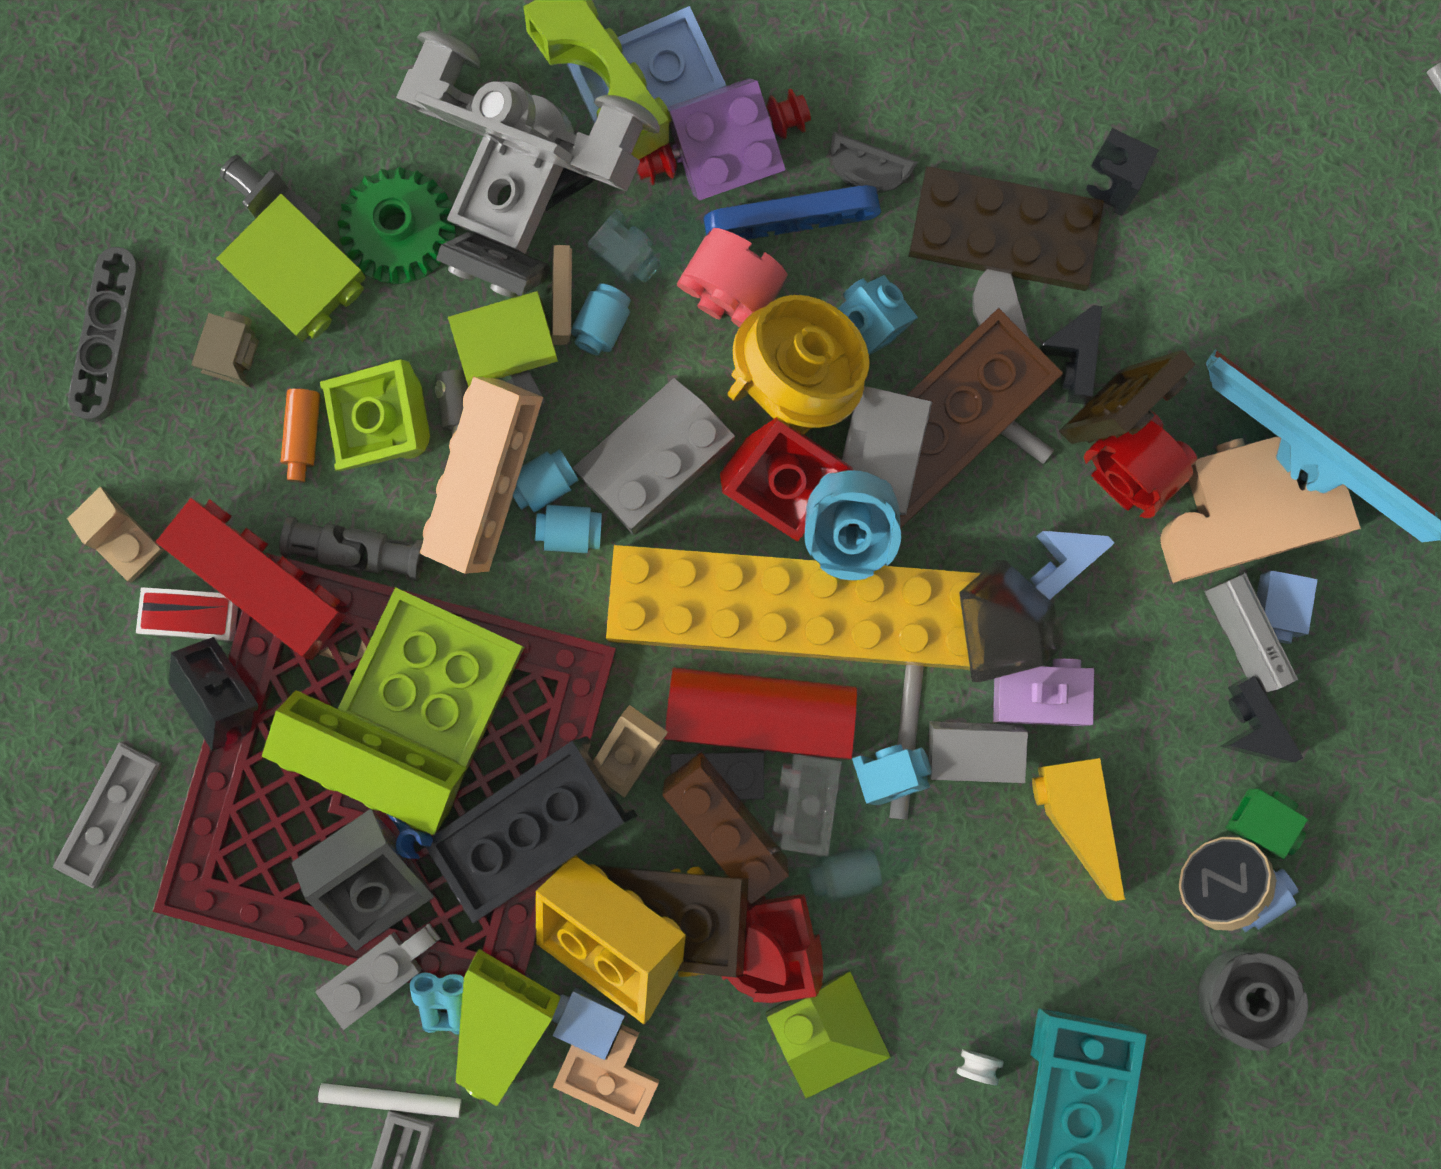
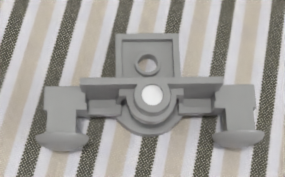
M424 31L417 36L424 44L413 69H408L396 98L426 115L484 136L447 218L449 222L525 254L563 168L627 192L640 163L631 153L641 131L645 130L652 133H659L660 131L656 118L642 105L621 96H600L594 101L601 110L590 135L588 136L577 132V135H575L571 122L560 108L543 97L530 95L516 83L508 81L489 82L483 85L475 96L461 92L454 85L463 64L480 68V60L474 50L460 39L439 31ZM507 185H511L509 199L504 204L498 205L497 197L500 190Z

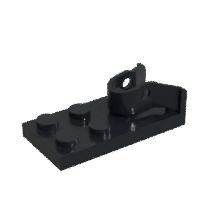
M588 736L572 740L431 836L433 839L431 846L425 847L472 923L482 919L621 825L638 817L635 810L623 809L588 755L591 744Z

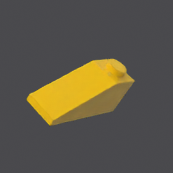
M1100 758L1038 767L1039 777L1032 778L1033 793L1037 806L1044 805L1049 819L1107 899L1114 901L1125 900Z

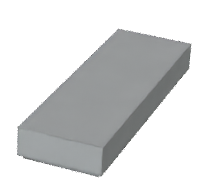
M119 742L52 868L93 889L97 888L163 763L123 742Z

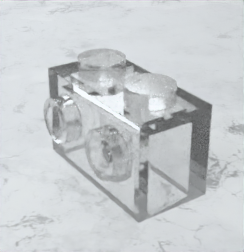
M794 754L791 764H782L779 791L787 792L784 811H775L772 838L780 839V849L828 856L842 761Z

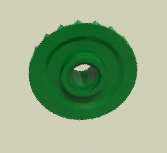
M400 166L394 170L380 169L378 173L372 176H364L359 185L350 188L348 198L344 203H341V215L337 221L340 235L339 240L346 256L364 275L389 284L417 281L432 273L442 264V262L436 260L440 246L455 238L456 225L447 220L453 206L446 192L435 180L428 178L418 170H405ZM402 214L405 216V222L399 229H385V223L392 215Z

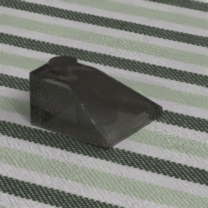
M996 560L959 592L972 682H983L1044 666L1060 649L1063 642V627L1057 621L1055 604L1006 560Z

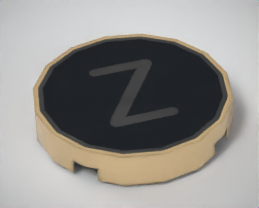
M1220 837L1201 845L1190 854L1181 869L1179 881L1182 902L1191 914L1204 925L1214 930L1228 931L1249 926L1259 918L1258 914L1263 911L1265 906L1269 907L1272 902L1276 887V877L1271 862L1255 844L1239 837Z

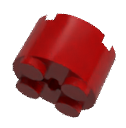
M1153 411L1151 412L1154 414V417L1134 435H1131L1128 431L1118 438L1110 436L1104 441L1098 439L1084 454L1085 464L1092 459L1097 468L1091 474L1093 479L1122 508L1129 511L1135 505L1144 510L1139 516L1148 519L1152 518L1192 478V465L1197 461V456L1192 448L1182 441H1175L1163 429L1162 420Z

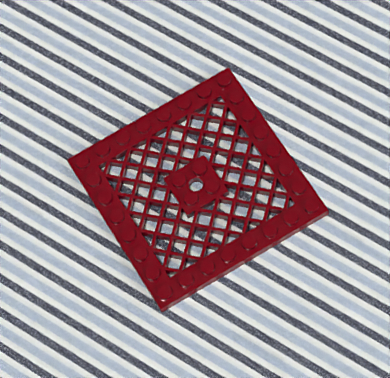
M267 553L276 561L281 558L280 556ZM288 559L305 572L300 580L314 590L320 584L341 600L336 608L347 616L343 622L352 624V626L331 636L316 655L318 656L321 652L329 649L340 670L319 681L309 662L310 659L300 656L293 649L295 658L279 666L285 643L242 610L228 659L259 704L258 710L253 712L252 727L245 736L241 735L236 726L226 734L227 741L225 746L215 751H211L206 741L203 740L152 912L350 966L393 932L404 943L430 923L434 928L442 923L453 943L438 940L414 958L423 969L420 973H431L437 978H443L450 974H458L464 977L478 951L467 948V946L487 935L483 952L526 976L536 941V890L555 873V870L495 909L491 923L487 915L480 919L479 922L483 930L462 941L450 918L462 912L464 908L460 904L446 912L434 889L447 881L444 876L433 882L429 881L418 861L430 854L427 848H424L417 852L420 857L419 859L411 860L433 892L434 897L430 899V902L438 917L417 928L409 914L402 919L408 931L391 926L356 951L311 904L288 898V896L301 890L299 882L285 890L282 889L271 868L289 858H292L293 861L302 856L301 851L319 841H324L330 837L329 835L340 830L370 808L345 794L328 789L309 800L298 779L303 775L287 771L283 768L281 769L285 776L265 787L254 765L266 758L262 757L263 751L252 756L259 730L267 741L270 731L267 721L275 716L276 710L290 697L280 676L298 666L302 667L311 684L310 687L304 689L301 693L310 697L316 694L321 702L334 707L324 689L344 677L348 684H350L354 675L353 672L356 671L362 659L361 657L348 665L337 644L358 633L367 648L371 638L366 629L375 631L395 589L394 587ZM405 591L525 647L515 669L530 673V675L512 685L508 683L500 701L506 697L509 699L519 719L498 731L492 720H490L487 726L490 735L480 741L476 750L477 752L495 742L506 764L484 775L473 756L469 766L477 780L460 789L453 803L460 817L467 813L460 798L482 787L485 795L489 798L494 794L489 784L490 781L508 771H511L515 779L522 774L517 766L538 755L535 763L536 766L572 740L588 736L590 741H592L616 655V648ZM543 677L558 681L554 697ZM536 681L548 702L525 714L514 693ZM274 685L282 702L265 711L272 686ZM550 710L541 741L530 721ZM524 726L535 747L513 759L502 737ZM247 775L255 793L239 801ZM290 784L301 805L280 816L269 794ZM332 797L328 812L344 816L345 818L325 828L314 806ZM260 800L271 822L251 832L241 810ZM373 810L398 838L399 830L390 817L382 811ZM305 812L316 834L296 845L285 823ZM232 821H234L242 838L225 847ZM276 828L287 851L267 861L256 839ZM247 845L258 867L238 878L227 856ZM219 866L227 880L216 878ZM262 874L272 893L243 884Z

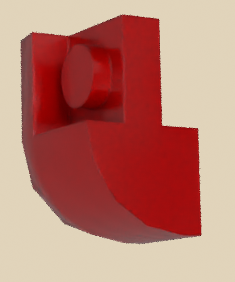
M805 894L767 900L765 896H762L752 904L747 900L745 943L748 928L752 923L759 924L768 929L774 935L773 938L780 945L785 957L789 960V982L784 986L747 974L736 978L721 976L722 979H728L738 991L754 998L753 1002L774 1003L816 997L822 986L823 955L820 935H814Z

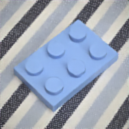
M690 6L618 37L625 59L629 64L635 62L645 76L646 88L654 99L660 97L667 107L726 87L725 81ZM567 63L591 119L595 123L599 107L594 101L600 96L608 95L609 88L604 80L593 70L582 65Z

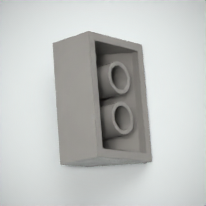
M673 378L572 469L634 536L735 445V436L701 399Z

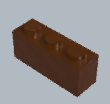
M702 752L698 753L664 779L663 797L729 877L749 878L748 901L751 904L789 877L788 859Z

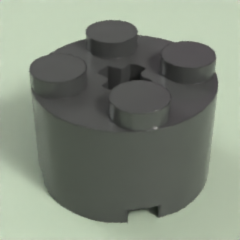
M1235 949L1226 951L1218 956L1204 971L1198 990L1200 1012L1211 1029L1221 1037L1253 1051L1270 1050L1283 1043L1286 1044L1295 1038L1305 1023L1308 1013V999L1299 975L1289 963L1279 957L1253 949ZM1249 992L1259 997L1256 1006L1246 1001Z

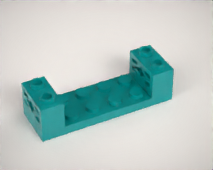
M1038 1008L1030 1055L1039 1062L1021 1169H1125L1147 1036L1145 1033L1131 1025Z

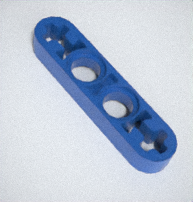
M864 185L721 208L707 213L703 221L706 236L713 228H719L748 240L769 236L767 232L775 231L774 235L810 230L813 229L811 226L813 224H819V228L870 220L881 213L876 187Z

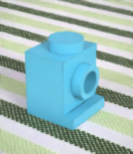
M902 745L891 746L876 752L877 760L873 761V758L865 756L852 758L866 804L882 805L930 788L927 775L932 773L931 765L922 747L915 750H903Z

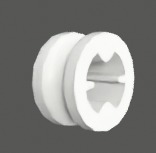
M962 1049L961 1056L964 1057L965 1063L957 1068L956 1073L975 1081L998 1085L999 1078L996 1077V1070L1002 1068L1004 1062L992 1056Z

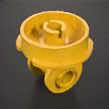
M805 295L780 297L769 303L766 307L753 312L739 327L733 343L735 369L731 375L736 381L727 395L734 402H737L749 394L773 419L776 417L780 418L804 435L811 428H821L837 424L854 411L862 398L865 379L869 370V354L866 343L855 324L843 312L831 304Z

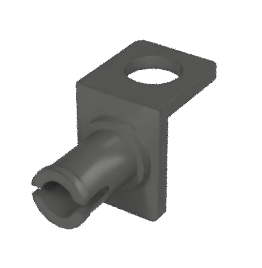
M239 155L232 156L223 165L220 177L246 197L242 204L255 219L282 194L297 209L301 210L303 215L315 226L320 222V214L294 194L273 169L263 177Z

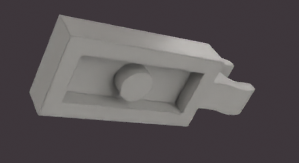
M430 923L404 943L393 932L315 993L344 1030L420 973L423 969L414 958L435 944L440 939V936Z

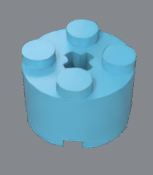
M856 470L825 475L812 491L806 506L805 545L810 556H813L820 564V568L827 574L844 580L866 579L873 576L874 571L880 569L885 564L888 566L894 560L901 543L899 503L891 484L873 474ZM849 524H856V526H853V527H850V526H848V525H849Z

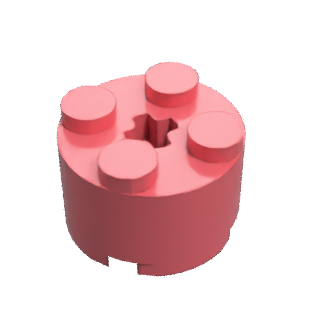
M713 228L704 237L678 280L677 286L687 294L701 299L697 305L700 310L718 320L725 313L732 317L731 321L735 325L740 327L749 315L766 307L775 300L788 274L766 252L760 258L749 250L751 242L729 231Z

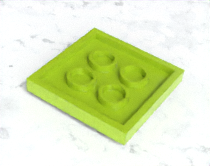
M395 587L338 710L468 769L525 647Z

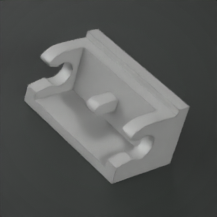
M929 721V762L932 771L930 778L931 780L1025 783L1028 732L1023 725Z

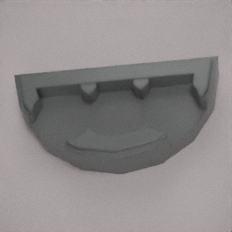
M833 132L830 148L833 166L841 179L851 187L873 186L876 187L878 194L892 191L906 182L917 166V161Z

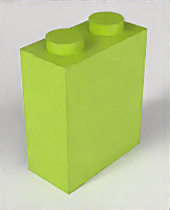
M282 194L216 258L226 270L302 342L308 336L312 339L319 337L332 322L329 315L340 304H343L345 307L349 306L364 290V287L360 284L366 278L362 271Z

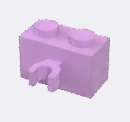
M1006 657V665L995 667L993 723L1064 726L1093 725L1094 668H1081V660L1053 659V667L1034 666L1035 658Z

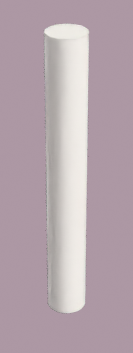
M321 1083L318 1102L460 1118L462 1098Z

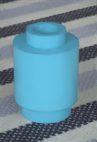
M598 284L595 291L589 292L571 328L572 335L576 337L575 344L580 349L593 355H599L601 350L610 352L630 314L628 306L631 299L615 287L607 284Z
M560 449L552 454L546 451L522 466L513 497L521 510L529 505L535 513L571 491L569 486L579 480Z
M547 505L546 514L537 513L535 541H544V551L588 553V549H600L602 513L590 512V507Z

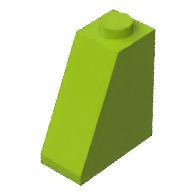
M480 949L474 956L463 981L456 1083L464 1087L473 1097L486 1100L497 1106L553 1019L561 997Z

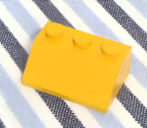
M575 856L560 867L536 890V944L641 1023L645 1024L651 1018L683 962L686 934L682 932L672 919L661 917L645 906L637 894L630 890L624 891L610 881L598 866L587 864Z

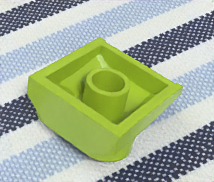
M399 359L320 382L321 389L324 391L334 448L335 471L354 469L396 458L412 459L418 457L426 450L430 440V431L422 387L408 361Z

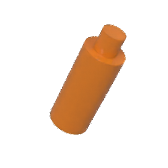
M307 389L287 390L280 463L288 465L287 481L305 482L306 466H314L320 405L319 392Z

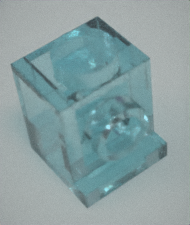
M618 209L615 210L587 242L590 254L631 288L638 279L643 283L648 281L661 264V261L654 256L653 249L650 248L653 245L650 238L635 226L628 230L626 228L625 216Z

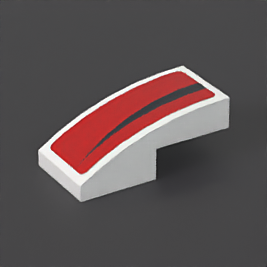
M141 588L136 633L203 640L214 637L219 641H233L236 633L238 606L221 593Z

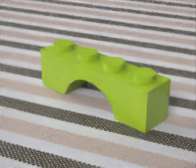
M534 0L523 6L526 30L550 65L572 63L587 67L604 80L609 88L608 95L630 99L642 105L656 118L660 127L659 133L642 130L631 155L639 160L669 143V123L671 118L666 104L660 97L654 99L646 88L647 82L643 72L635 62L629 64L625 59L617 35L611 28L604 29L598 20L597 9L592 0ZM599 108V109L597 110V117H598V114H599L601 108Z

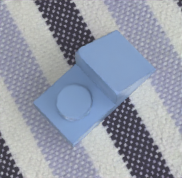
M1042 531L1036 537L1056 558L1060 565L1056 568L1050 561L1032 576L1030 580L1035 587L1027 595L1038 608L1041 607L1109 549L1114 542L1109 536Z

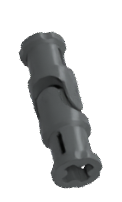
M288 516L280 536L279 551L281 555L287 558L292 554L318 558L321 564H339L346 568L380 574L382 570L406 574L410 580L418 581L424 561V555L420 554L424 540L417 539L415 543L388 539L385 533L354 528L346 529L343 526L326 523L324 527L299 523L296 517ZM365 549H367L368 560L363 559Z

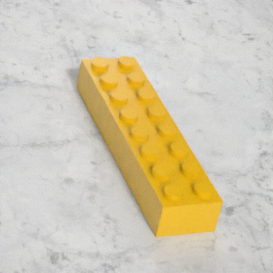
M614 545L606 639L609 642L978 670L982 668L988 574L883 566L874 571L873 576L866 579L844 580L827 574L815 560Z

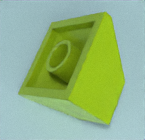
M850 971L822 984L816 997L789 1000L766 1011L767 1020L805 1098L811 1097L891 1058Z

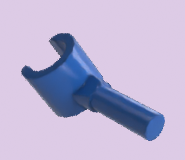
M388 815L400 833L396 841L398 853L405 858L419 859V855L414 851V842L416 840L420 845L430 847L433 841L431 835L427 832L414 830L406 822Z

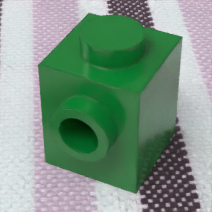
M1248 789L1225 829L1255 844L1268 856L1284 860L1287 854L1290 856L1294 855L1302 845L1306 837V832L1302 829L1308 819L1296 812L1299 805L1289 797L1277 791H1273L1270 796L1261 789Z

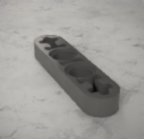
M111 247L104 250L96 261L68 394V404L71 411L79 418L88 422H99L105 419L114 407L141 277V266L138 259L127 249L121 247ZM119 258H122V262L129 267L127 273L119 274L116 285L120 290L125 291L124 296L113 291H103L104 286L113 289L115 276L108 271L109 265H117ZM108 302H117L121 306L120 318L111 325L102 324L99 319L101 307ZM100 345L109 346L112 351L111 362L102 369L93 368L90 363L91 352ZM86 373L97 378H107L106 384L96 381L95 394L102 398L100 405H93L90 412H88L87 406L81 403L82 396H90L93 388V382L89 379H84Z

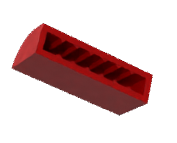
M673 667L665 730L668 733L664 740L850 760L852 759L855 731L857 686Z

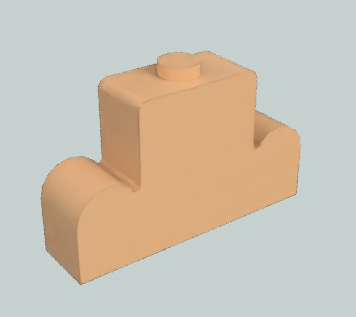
M1279 436L1245 445L1244 439L1240 438L1216 446L1218 453L1199 458L1192 465L1193 475L1189 480L1198 513L1188 512L1178 516L1164 527L1161 534V547L1172 582L1177 583L1346 535L1361 529L1349 490L1342 484L1323 494L1316 490L1308 491L1306 488L1307 482L1299 486L1297 479H1292L1290 472H1287L1276 459L1281 440Z

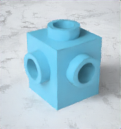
M885 275L868 283L864 278L855 282L843 293L842 296L846 301L838 308L860 331L869 355L894 341L918 318L905 302L900 289L891 283Z

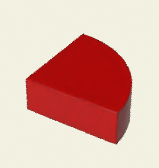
M752 923L748 928L745 943L743 974L785 986L790 978L788 958L785 957L780 945L773 938L774 935L768 929L759 924Z

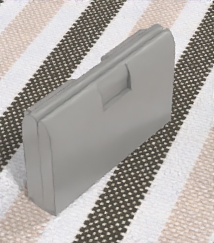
M864 386L862 398L852 414L842 461L853 467V470L873 474L890 483L899 503L900 515H906L932 402Z
M1246 573L1204 591L1236 652L1235 655L1246 677L1255 676L1264 693L1278 690L1298 680Z

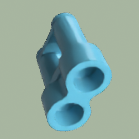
M420 973L412 978L410 981L411 997L413 1003L419 1007L422 1028L425 1032L451 1031L454 1034H459L464 977L458 974H450L443 978H437L431 973ZM438 1009H447V1013L438 1011Z

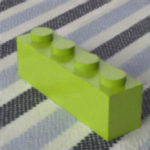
M297 690L276 710L262 757L277 763L287 771L297 772L320 783L328 790L345 794L362 802L372 810L382 811L406 822L413 829L423 830L432 835H435L449 815L467 769Z

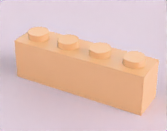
M473 377L471 385L463 397L464 409L458 428L450 440V455L444 474L437 483V498L431 517L424 526V541L420 554L464 574L490 571L541 407L542 396L500 379Z

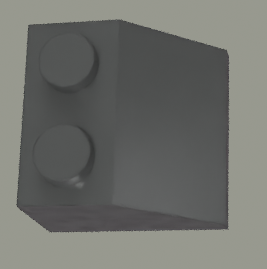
M369 809L291 862L304 898L355 951L434 897L432 890L412 860L402 857L396 849V836L372 809Z

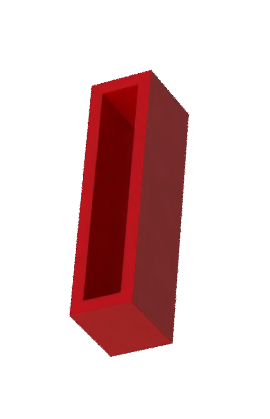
M190 498L156 540V543L300 656L313 660L347 617L336 608L341 600L320 584L314 590L300 580L305 573L283 555L278 561L264 552L269 544L247 527L242 533L234 529L227 523L232 515L214 501L209 499L203 505Z

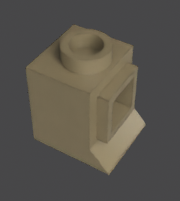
M226 311L224 317L208 313L191 365L202 369V374L250 388L243 369L250 371L259 344V340L254 337L255 332L250 329L252 320L230 311Z

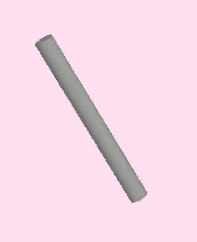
M906 665L897 745H902L903 750H915L924 666ZM910 795L891 801L889 818L908 820Z

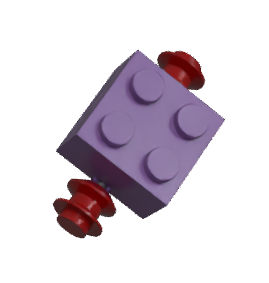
M748 78L667 107L671 118L669 125L676 144H673L671 148L670 144L667 143L639 159L640 163L637 167V173L640 180L649 178L651 185L654 186L657 174L665 172L671 179H674L677 169L676 161L678 163L682 162L693 196L700 201L785 171L774 133L783 140L787 137L788 128L796 126L804 133L806 131L805 122L811 121L807 102L803 95L796 96L792 89H788L787 100L778 102L771 95L765 106L758 81Z

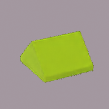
M538 291L448 317L468 386L471 385L473 377L499 379L558 362L545 310Z

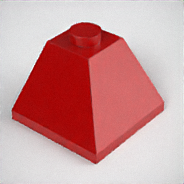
M776 417L749 435L720 472L722 493L798 542L805 533L808 499L820 480L829 473L853 470V467Z

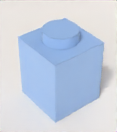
M1272 570L1260 575L1257 598L1280 643L1291 644L1293 637L1309 634L1318 579Z
M575 988L571 997L561 995L551 1020L558 1024L553 1036L605 1060L627 1011Z

